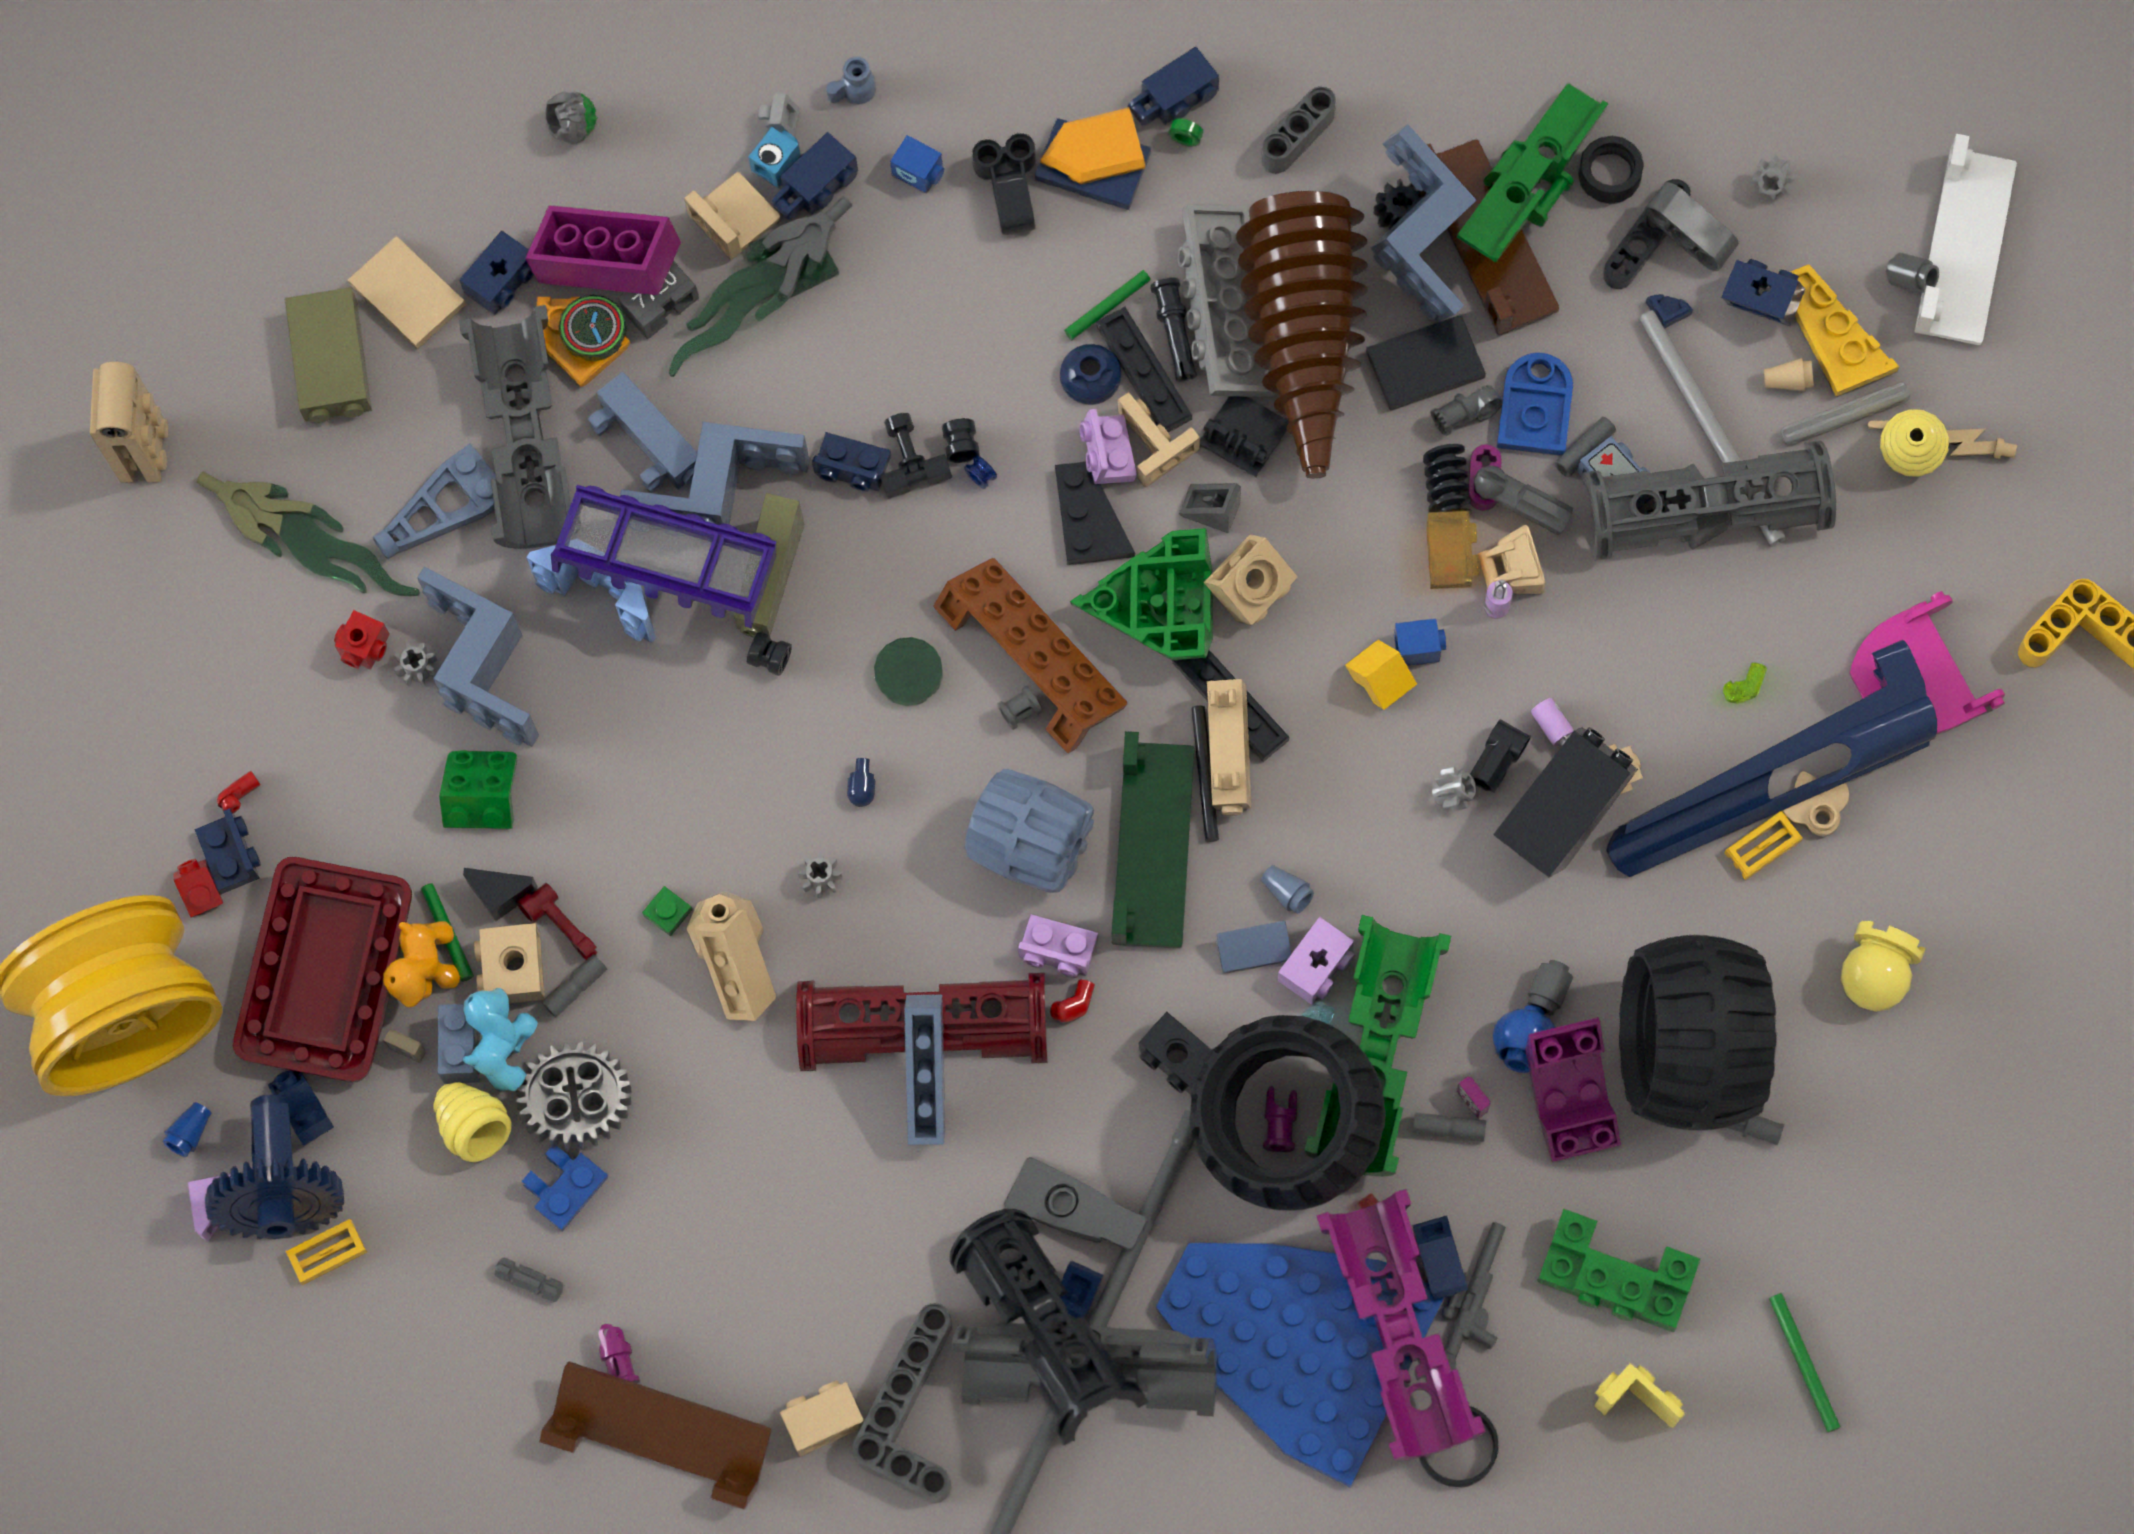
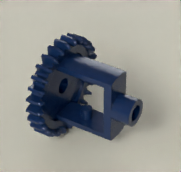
M263 1095L253 1099L250 1103L252 1168L248 1162H245L243 1173L239 1172L236 1166H233L230 1171V1177L226 1172H221L219 1178L212 1180V1184L207 1187L205 1194L207 1220H211L212 1226H219L220 1231L230 1230V1235L232 1236L241 1232L243 1238L257 1234V1239L260 1240L263 1237L269 1239L290 1238L294 1231L303 1235L306 1234L305 1228L318 1230V1224L328 1225L330 1223L329 1218L336 1219L338 1217L337 1212H342V1205L345 1204L342 1180L335 1171H330L326 1165L320 1170L317 1161H314L311 1168L308 1169L306 1160L302 1158L299 1166L293 1167L289 1105L283 1097L278 1095Z

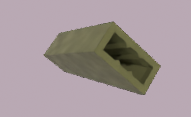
M770 493L765 495L756 533L764 534L771 538V540L776 541V559L752 628L745 627L744 615L735 612L734 619L737 629H740L741 633L749 637H755L758 632L771 635L805 525L800 502ZM750 554L740 596L748 598L762 557Z

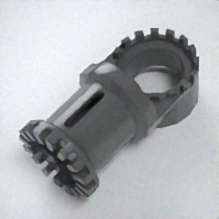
M1486 385V387H1481L1483 390L1478 388L1476 392L1467 398L1463 394L1458 393L1454 396L1453 401L1440 409H1432L1430 413L1433 421H1437L1435 425H1440L1438 430L1448 436L1452 432L1451 429L1466 420L1472 421L1477 417L1484 420L1492 417L1501 408L1503 399L1491 385Z

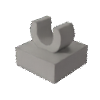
M774 94L772 106H760L758 119L766 120L765 126L767 128L773 127L779 132L787 131L795 137L800 108L787 94Z

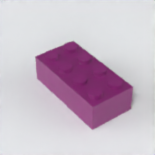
M549 205L525 259L538 282L542 284L659 296L681 241L669 217Z

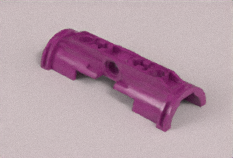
M1407 1189L1394 1192L1387 1199L1346 1214H1330L1326 1212L1316 1215L1321 1232L1330 1234L1343 1277L1348 1280L1359 1318L1375 1317L1384 1350L1371 1353L1383 1390L1380 1392L1396 1440L1389 1443L1395 1461L1411 1460L1435 1454L1469 1442L1485 1433L1481 1416L1473 1418L1458 1369L1452 1371L1450 1369L1439 1333L1422 1338L1412 1308V1304L1422 1302L1428 1298L1415 1261L1420 1252L1406 1209L1411 1206ZM1371 1253L1382 1254L1387 1262L1386 1267L1379 1272L1371 1271L1365 1262L1368 1255ZM1391 1274L1392 1279H1386L1385 1283L1390 1293L1396 1292L1397 1294L1392 1300V1305H1387L1385 1300L1378 1301L1377 1297L1381 1295L1382 1288L1379 1281L1372 1285L1371 1280H1380ZM1409 1356L1411 1361H1418L1419 1365L1414 1370L1416 1379L1418 1381L1424 1377L1426 1383L1418 1382L1405 1388L1404 1383H1410L1411 1378L1407 1369L1401 1370L1399 1367L1403 1364L1404 1357ZM1417 1390L1427 1392L1431 1398L1430 1406L1424 1410L1415 1409L1410 1403V1396L1413 1392Z

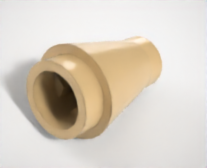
M1803 358L1772 368H1764L1766 389L1806 391L1805 388L1814 387L1811 360L1803 361Z

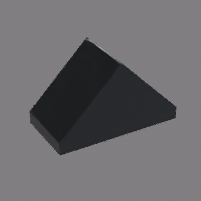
M464 868L463 871L467 883L495 921H498L516 908V902L527 893L531 895L538 887L534 878L530 876Z

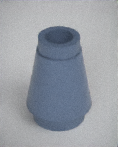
M1275 865L1270 866L1261 878V882L1266 885L1287 911L1293 910L1297 914L1302 912L1314 896V891L1310 889L1308 882L1277 868Z

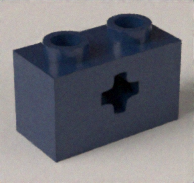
M501 230L459 279L463 292L496 315L501 308H506L512 302L515 291L520 285L529 282L534 276L525 259L529 249Z
M1749 259L1747 263L1736 260L1721 298L1729 306L1791 326L1806 290L1798 281L1799 276L1782 269L1779 270L1778 274L1767 270L1768 266L1754 259ZM1769 285L1771 288L1770 292L1763 291L1762 294L1759 293L1760 288L1766 289Z

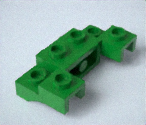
M1563 1209L1537 1282L1577 1296V1301L1585 1306L1598 1308L1601 1305L1612 1309V1315L1620 1319L1632 1321L1634 1317L1674 1332L1701 1258L1666 1246L1656 1273L1588 1248L1598 1221Z

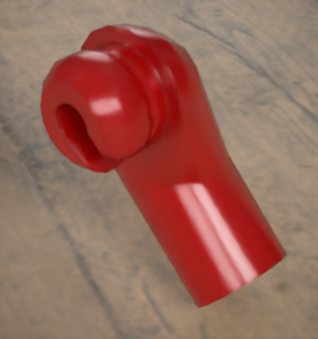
M249 771L219 793L217 797L218 807L223 808V811L230 808L233 813L239 810L241 806L239 799L261 785L252 771Z

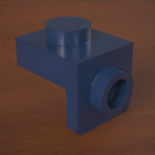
M1072 1260L1069 1262L1061 1281L1068 1294L1060 1298L1067 1307L1069 1315L1076 1319L1079 1317L1085 1318L1090 1311L1104 1275Z

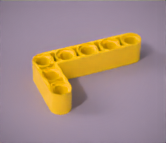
M2077 579L2069 585L2030 628L2018 648L2019 659L2023 664L2028 667H2040L2050 659L2080 625L2134 669V647L2127 640V638H2134V614L2091 580ZM2073 594L2085 596L2088 603H2078L2074 599ZM2100 616H2109L2114 620L2115 625H2105L2101 621ZM2059 618L2063 620L2066 628L2054 626L2051 619ZM2037 642L2041 644L2044 652L2038 653L2033 651L2029 643Z

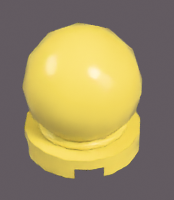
M1861 921L1854 934V939L1860 946L1850 951L1844 960L1840 980L1846 996L1858 1007L1875 1012L1889 1010L1900 1003L1910 990L1912 972L1909 964H1919L1926 948L1918 947L1920 941L1917 938L1895 927L1889 926L1887 932L1873 929V921Z

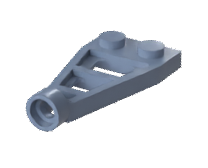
M468 444L444 461L391 523L372 537L375 544L384 556L389 559L398 552L405 551L486 517L495 510L490 481L491 479H496L495 473L475 448ZM457 483L468 496L469 502L463 508L453 512H444L436 503L437 495L447 484ZM423 506H428L438 518L436 523L421 531H415L409 524V519ZM396 536L398 541L394 542L391 537Z

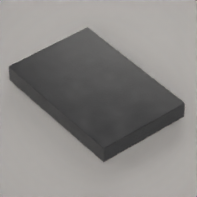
M1462 315L1366 347L1367 356L1390 411L1475 382L1486 376Z

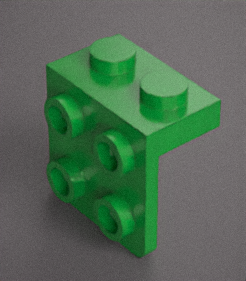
M461 750L452 751L448 754L439 794L443 828H513L514 815L511 791L517 765L516 753Z

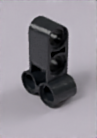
M1016 133L1007 139L1005 147H1000L996 141L991 139L979 141L972 150L973 167L975 173L980 178L991 180L1002 235L1035 230V220L1025 174L1033 169L1036 163L1033 139L1027 134ZM1017 150H1025L1028 152V154L1024 157H1016L1013 155V153ZM984 156H993L994 158H996L991 163H983L980 161V159Z

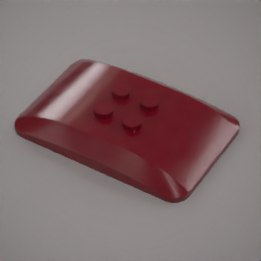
M287 857L277 864L233 1038V1050L241 1060L346 1082L361 1081L369 1074L390 998V993L383 984L384 972L393 961L399 959L401 951L399 942L401 929L399 924L407 922L412 900L411 887L403 878L300 857Z

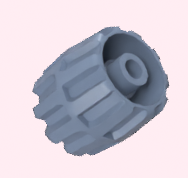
M1002 769L989 781L972 813L965 839L966 855L971 860L1009 880L1048 893L1060 892L1067 885L1068 879L1076 872L1078 856L1086 851L1088 842L1085 838L1093 829L1094 820L1091 818L1094 814V808L1090 803L1052 783L1010 769Z

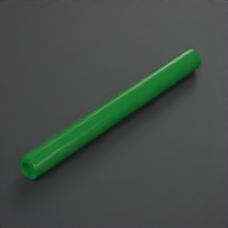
M1779 1293L1770 1297L1769 1301L1827 1433L1841 1428L1783 1294Z

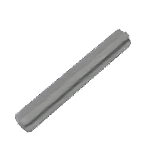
M1898 383L1786 425L1781 431L1782 438L1786 445H1793L1905 403L1910 397L1909 390L1905 383Z

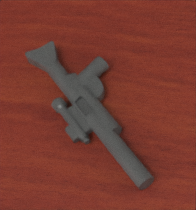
M1493 1222L1472 1278L1470 1281L1466 1280L1468 1290L1451 1296L1447 1307L1443 1309L1441 1314L1444 1319L1452 1320L1455 1313L1454 1308L1459 1309L1444 1348L1451 1371L1456 1369V1357L1464 1338L1470 1339L1471 1337L1490 1350L1498 1337L1486 1330L1489 1315L1482 1308V1305L1493 1279V1275L1489 1271L1506 1229L1505 1226Z

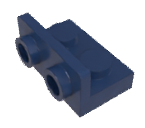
M826 432L818 456H814L812 460L813 470L819 478L828 482L840 480L850 483L851 487L860 491L867 492L869 489L879 491L882 484L880 475L886 472L891 457V450Z
M230 808L223 811L225 817L194 829L220 894L260 879L256 867L261 866V862L254 846L248 848L244 839L245 836L249 835L243 817H236Z

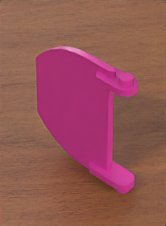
M1943 591L1930 597L1932 602L1928 604L1926 601L1921 602L1894 615L1877 626L1859 647L1849 673L1862 698L1881 689L1880 682L1874 676L1873 670L1876 669L1871 653L1897 641L1904 640L1916 660L1925 682L1926 694L1934 706L1937 717V734L1953 729L1982 715L1987 711L1985 707L1989 705L1994 710L2005 704L2002 699L2005 696L2002 688L1975 700L1931 621L1930 615L1948 607L1953 602L1950 595H1944Z

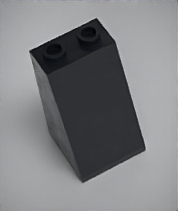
M1581 727L1573 731L1493 834L1549 878L1566 869L1638 770L1631 764L1633 759L1628 754L1617 748L1613 751L1603 743L1605 738L1590 727L1587 729Z

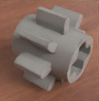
M1774 154L1769 163L1761 159L1757 165L1760 171L1755 172L1752 177L1753 181L1758 182V193L1764 192L1771 195L1772 199H1775L1780 191L1787 195L1792 188L1790 183L1797 176V173L1791 172L1789 166L1791 161L1785 162L1782 159H1778L1777 154Z
M406 643V649L402 653H395V657L401 665L396 666L394 670L397 676L405 674L404 681L408 686L413 681L420 682L424 686L425 679L429 675H436L435 669L430 664L435 663L437 658L434 653L426 654L427 647L425 643H421L419 647H411L409 643ZM418 660L419 667L413 668L412 662Z
M1455 766L1440 770L1441 777L1435 778V782L1432 785L1435 801L1443 806L1444 809L1451 808L1453 812L1468 808L1467 801L1473 800L1476 793L1473 777L1465 772L1464 769L1457 771Z
M822 852L818 853V858L812 860L805 857L806 870L798 871L800 879H808L803 884V890L808 892L813 889L817 892L818 898H821L823 892L828 890L835 893L834 880L842 879L840 871H833L838 864L836 858L834 857L827 861L824 859ZM818 871L821 874L826 872L827 877L824 879L819 876L815 878L814 872Z

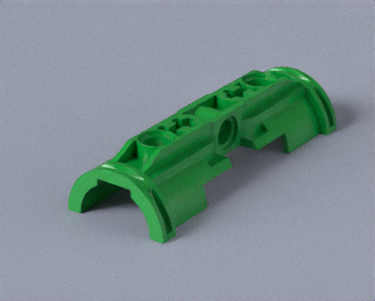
M1361 915L1358 932L1363 936V941L1354 974V981L1357 983L1348 1022L1363 1028L1359 1047L1366 1054L1377 1073L1382 1087L1385 1107V1127L1383 1128L1379 1143V1150L1373 1162L1362 1175L1387 1177L1396 1173L1399 1157L1392 1155L1404 1109L1400 1107L1408 1073L1392 1068L1398 1039L1401 1036L1410 1039L1416 1038L1424 1001L1431 995L1439 957L1448 952L1452 936L1439 933V935L1433 937L1418 938L1390 931V929L1378 924L1374 917ZM1391 977L1399 979L1403 985V990L1397 995L1387 994L1382 987L1386 979ZM1386 1002L1392 1004L1389 1018L1395 1022L1388 1023L1387 1027L1383 1028L1380 1027V1021L1375 1019V1016H1382ZM1399 1003L1400 1006H1399V1007H1396V1006L1393 1005V1004ZM1334 1081L1332 1089L1326 1090L1315 1137H1307L1304 1152L1312 1159L1322 1154L1337 1130L1341 1108L1338 1088Z

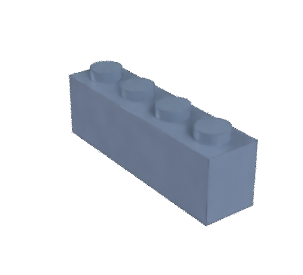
M906 995L905 1045L908 1145L944 1144L945 1138L942 995Z

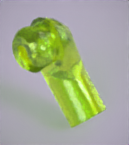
M1752 662L1745 680L1735 681L1734 683L1730 680L1723 686L1725 699L1728 702L1739 704L1757 697L1767 667L1763 664Z

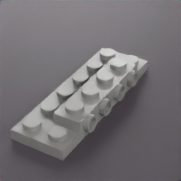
M1186 204L1182 209L1186 242L1180 247L1177 259L1179 266L1185 267L1186 278L1182 284V293L1185 298H1190L1191 309H1189L1187 314V325L1189 329H1194L1196 338L1192 344V357L1194 360H1199L1200 370H1206L1210 396L1273 397L1276 393L1267 390L1262 384V379L1269 370L1258 366L1254 360L1256 351L1262 346L1251 341L1248 336V331L1255 321L1248 318L1244 312V305L1251 297L1246 295L1240 286L1242 279L1248 273L1243 271L1238 265V258L1245 249L1237 243L1236 233L1241 226L1250 221L1249 206Z

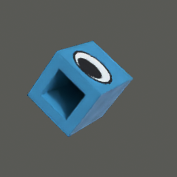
M771 127L748 157L751 171L779 188L782 184L781 175L801 157L798 140L787 131L779 132Z

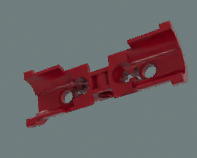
M1045 972L1029 973V980L939 984V992L904 993V985L815 987L814 980L798 981L796 1026L800 1071H816V1064L866 1062L865 1054L905 1052L906 995H942L944 1051L981 1050L982 1058L1031 1056L1032 1063H1048ZM989 1000H995L1002 1006L1000 1015L995 1018H988L981 1011L983 1004ZM970 1001H976L977 1019H971V1011L960 1012V1018L956 1019L953 1018L951 1012H946L947 1009H952L955 1002L960 1003L962 1009H972ZM847 1005L856 1006L860 1011L859 1018L853 1023H845L839 1017L841 1009ZM864 1005H870V1012H879L882 1010V1005H889L890 1011H895V1014H890L887 1021H882L881 1016L878 1014L870 1015L871 1022H865L866 1011Z

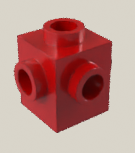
M353 610L346 625L342 624L338 628L334 642L342 662L356 669H359L361 665L371 670L375 661L379 662L383 658L387 649L386 641L390 634L383 622Z

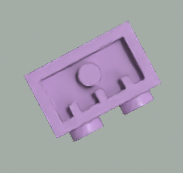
M1089 409L1084 421L1080 422V438L1087 445L1086 467L1088 472L1093 474L1094 484L1134 482L1137 474L1125 416L1098 417L1096 409Z
M1030 914L1023 941L1020 942L1018 947L1019 957L1024 958L1023 962L1034 967L1042 968L1046 964L1057 967V971L1066 976L1077 977L1078 974L1086 976L1098 939V933Z

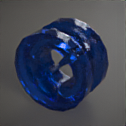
M976 455L973 458L974 463L972 465H965L964 470L973 482L979 487L986 489L988 481L990 479L995 480L997 474L986 460Z

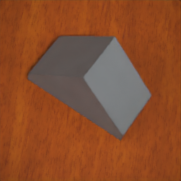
M1237 483L1191 484L1179 515L1229 533L1240 506L1241 486Z

